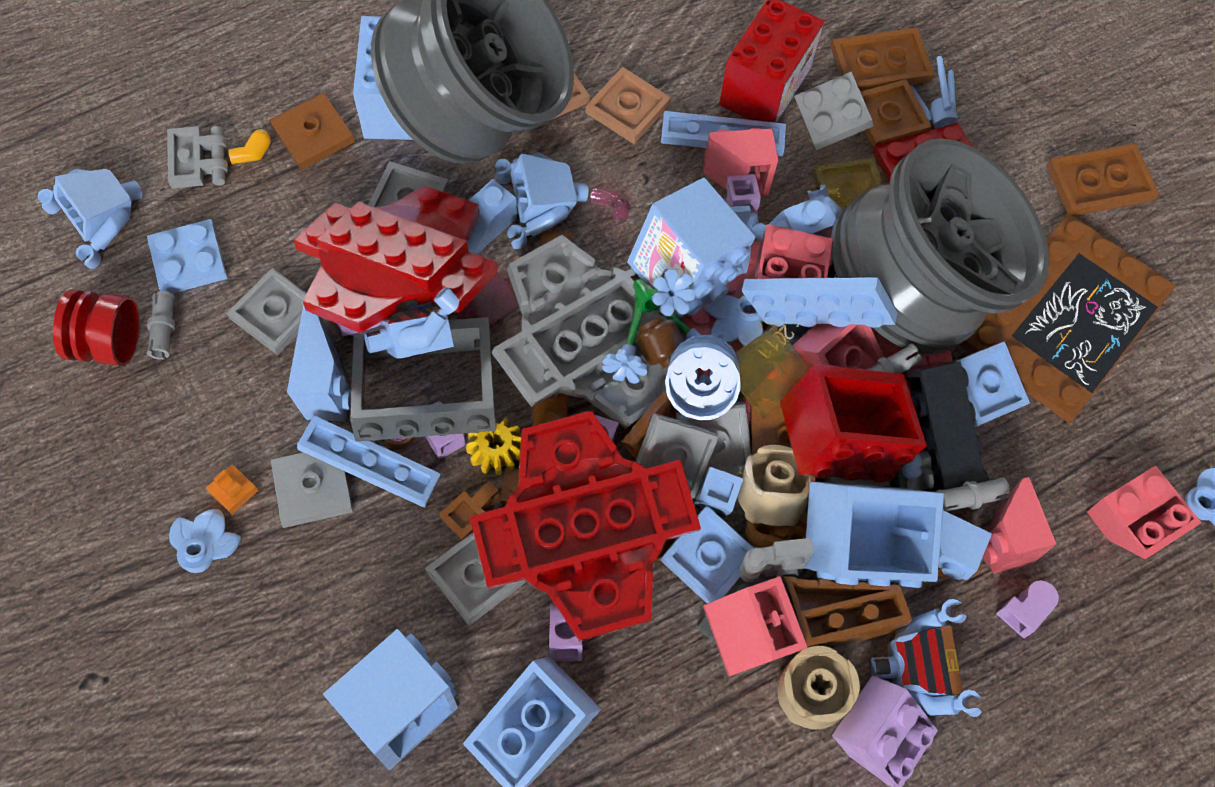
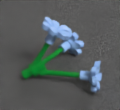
M670 269L665 272L664 278L658 277L654 280L653 286L656 289L646 284L642 279L634 282V296L637 301L635 302V312L627 343L616 354H606L602 361L604 363L602 369L605 372H614L613 380L624 381L625 376H627L628 381L635 384L639 382L640 375L644 376L647 374V365L642 363L640 357L634 356L636 351L634 343L643 312L657 310L667 319L674 320L678 329L686 335V340L692 336L701 335L694 328L690 330L673 314L674 309L680 314H686L689 311V306L685 300L692 301L695 298V291L686 288L692 283L690 275L684 274L677 278V271ZM714 331L710 334L711 336L723 339V334L719 331Z

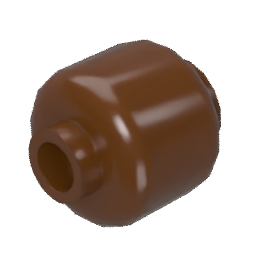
M660 316L638 327L640 333L636 336L635 341L648 365L660 363L662 369L669 366L672 354L684 339L674 320H664L663 316Z

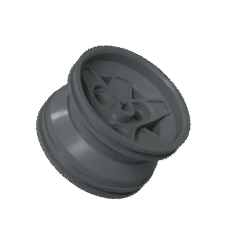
M401 0L381 16L372 34L371 63L373 73L387 108L401 128L417 144L443 160L460 164L475 163L483 160L501 149L508 142L513 132L537 128L561 114L568 105L572 95L574 67L571 50L560 21L547 0Z
M931 139L919 144L899 161L893 170L889 184H883L865 191L841 210L831 232V238H833L831 254L838 278L878 277L898 312L895 325H882L874 329L883 337L902 348H906L909 344L913 343L918 350L916 353L940 354L956 347L974 334L984 322L988 313L1010 311L1036 295L1043 287L1048 275L1049 253L1046 237L1039 218L1026 195L1016 182L988 156L967 144L951 139Z

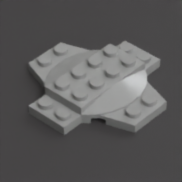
M561 235L509 263L507 272L522 313L519 333L494 347L492 354L531 407L536 406L552 395L558 396L561 393L585 398L627 429L637 423L663 391H666L665 379L668 367L662 369L660 363L648 365L636 341L634 343L636 349L634 356L640 357L642 363L647 365V374L644 376L640 375L638 383H630L627 376H625L624 381L613 380L614 372L607 373L602 369L604 364L602 361L605 355L616 354L627 343L635 312V302L637 301L634 296L633 284L641 278L632 268L628 271L613 268L612 271L598 268L594 265V258ZM657 310L643 312L639 327L660 316H663L664 320L667 318Z

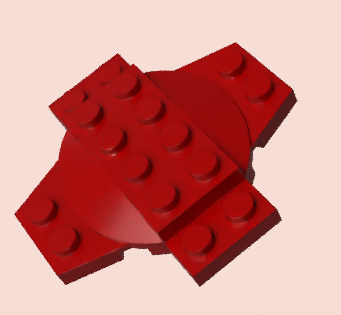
M424 186L388 206L372 207L357 202L352 208H348L334 203L293 239L296 250L319 258L321 262V267L303 299L305 311L362 333L397 313L396 305L404 301L416 299L417 305L429 302L437 304L434 298L444 288L448 287L459 300V305L455 312L460 313L498 273L496 261L471 253L468 250L467 241L480 215L478 204L428 186Z
M592 411L523 428L521 434L519 486L510 495L505 507L469 516L487 588L492 589L524 580L538 590L547 593L578 641L650 622L652 613L653 563L660 554L664 542L701 530L681 460L645 469L635 461L631 462L622 458L617 451L616 445Z

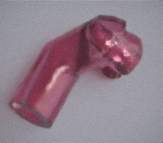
M592 188L591 204L613 207L612 217L614 219H628V211L631 210V205L622 195L612 190Z

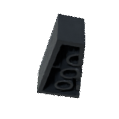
M933 362L915 366L903 372L902 374H904L910 388V396L927 445L923 450L928 451L931 457V468L934 478L933 492L961 487L968 481H975L976 483L989 481V476L982 467L980 457L983 453L982 442L975 433L973 423L976 419V412L972 402L968 399L966 389L969 385V378L961 362Z

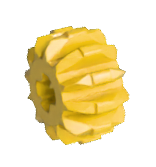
M507 417L500 424L496 423V431L468 433V439L471 442L466 445V451L472 455L470 458L471 464L473 466L482 464L481 470L484 474L493 467L495 468L496 475L500 476L503 466L513 470L515 468L513 460L520 461V428L518 425L509 427L510 422ZM496 442L501 443L502 446L499 447L498 445H496L497 449L490 448V444H492L494 447V443Z

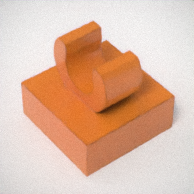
M233 464L226 470H222L213 479L214 481L206 487V490L231 515L258 492L256 486Z

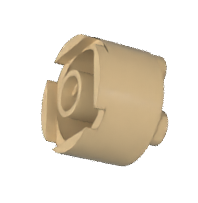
M781 445L763 446L758 449L757 453L752 456L750 455L746 460L742 474L743 482L738 493V501L745 511V518L752 523H763L771 526H795L806 510L809 501L810 481L815 482L816 477L813 475H800L798 473L792 448Z
M826 646L806 648L794 656L782 671L777 686L778 699L783 711L792 723L808 729H825L839 722L853 708L860 691L859 677L853 664L838 654V651ZM815 681L817 687L824 688V692L821 695L811 687Z

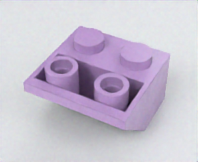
M871 676L859 694L853 708L843 718L832 736L849 757L888 786L902 787L912 775L916 764L925 750L932 744L938 730L906 688Z

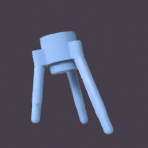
M938 56L936 59L942 98L934 100L931 103L932 107L930 110L915 88L910 86L928 121L933 123L935 129L957 123L958 121L953 70L948 71L947 87L942 56Z

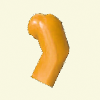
M263 129L255 130L244 147L229 149L231 164L260 160L271 143L268 132Z

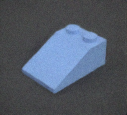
M303 304L287 393L306 420H311L315 415L325 421L346 422L347 411L351 410V389L332 336L323 318L305 311Z
M551 657L534 660L463 744L502 787H528L580 735L601 708Z

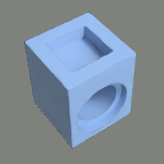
M709 467L703 477L694 500V505L701 508L708 506L715 513L726 517L733 511L743 478Z

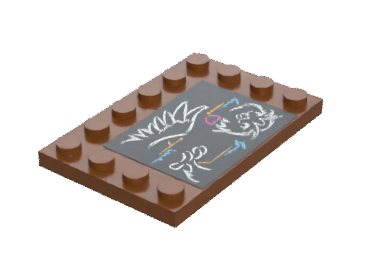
M1068 213L1046 239L1049 253V269L1041 290L1015 309L1003 313H988L986 319L974 334L960 345L974 354L1005 341L1025 392L1070 424L1176 285Z

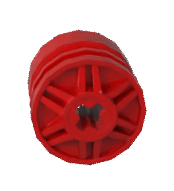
M73 289L66 291L57 304L52 328L53 344L58 356L66 360L90 362L94 359L96 363L125 366L133 357L139 338L140 317L136 301L133 297L105 293L100 297L98 293L91 291L84 292Z

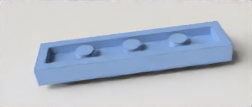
M664 111L661 143L706 148L709 132L772 128L777 156H783L786 124Z
M315 415L297 443L298 450L424 508L441 475L371 441L355 442L353 433Z

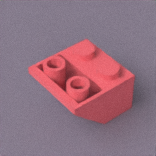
M772 128L709 132L703 174L726 190L727 176L755 174L760 196H768L778 163Z
M767 224L759 246L754 273L755 279L827 278L833 238Z
M1157 466L1152 467L1107 495L1087 511L1088 515L1109 541L1143 559H1147L1202 523Z
M780 576L747 587L703 606L728 677L808 648Z

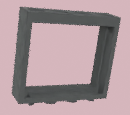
M489 317L448 320L454 347L418 354L480 351L483 401L364 410L366 359L394 356L389 354L387 350L374 353L368 352L364 333L380 330L381 325L362 333H355L353 336L350 420L355 442L496 431Z

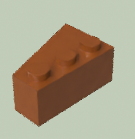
M784 576L782 580L808 648L813 646L835 648L895 633L912 621L900 585L877 586L866 582H858V585H848L831 582L829 579H819L818 581L803 580L792 576Z

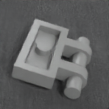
M199 126L167 129L168 183L171 189L203 186V175L207 174L212 175V183L214 185L220 186L225 184V175L228 173V162L224 160V152L227 150V139L224 137L222 127H212L211 135L202 136ZM203 151H211L212 159H203Z
M811 538L779 541L774 542L771 547L749 550L739 568L742 580L745 582L756 581L762 573H765L766 577L780 576L782 580L784 576L797 577L814 553Z

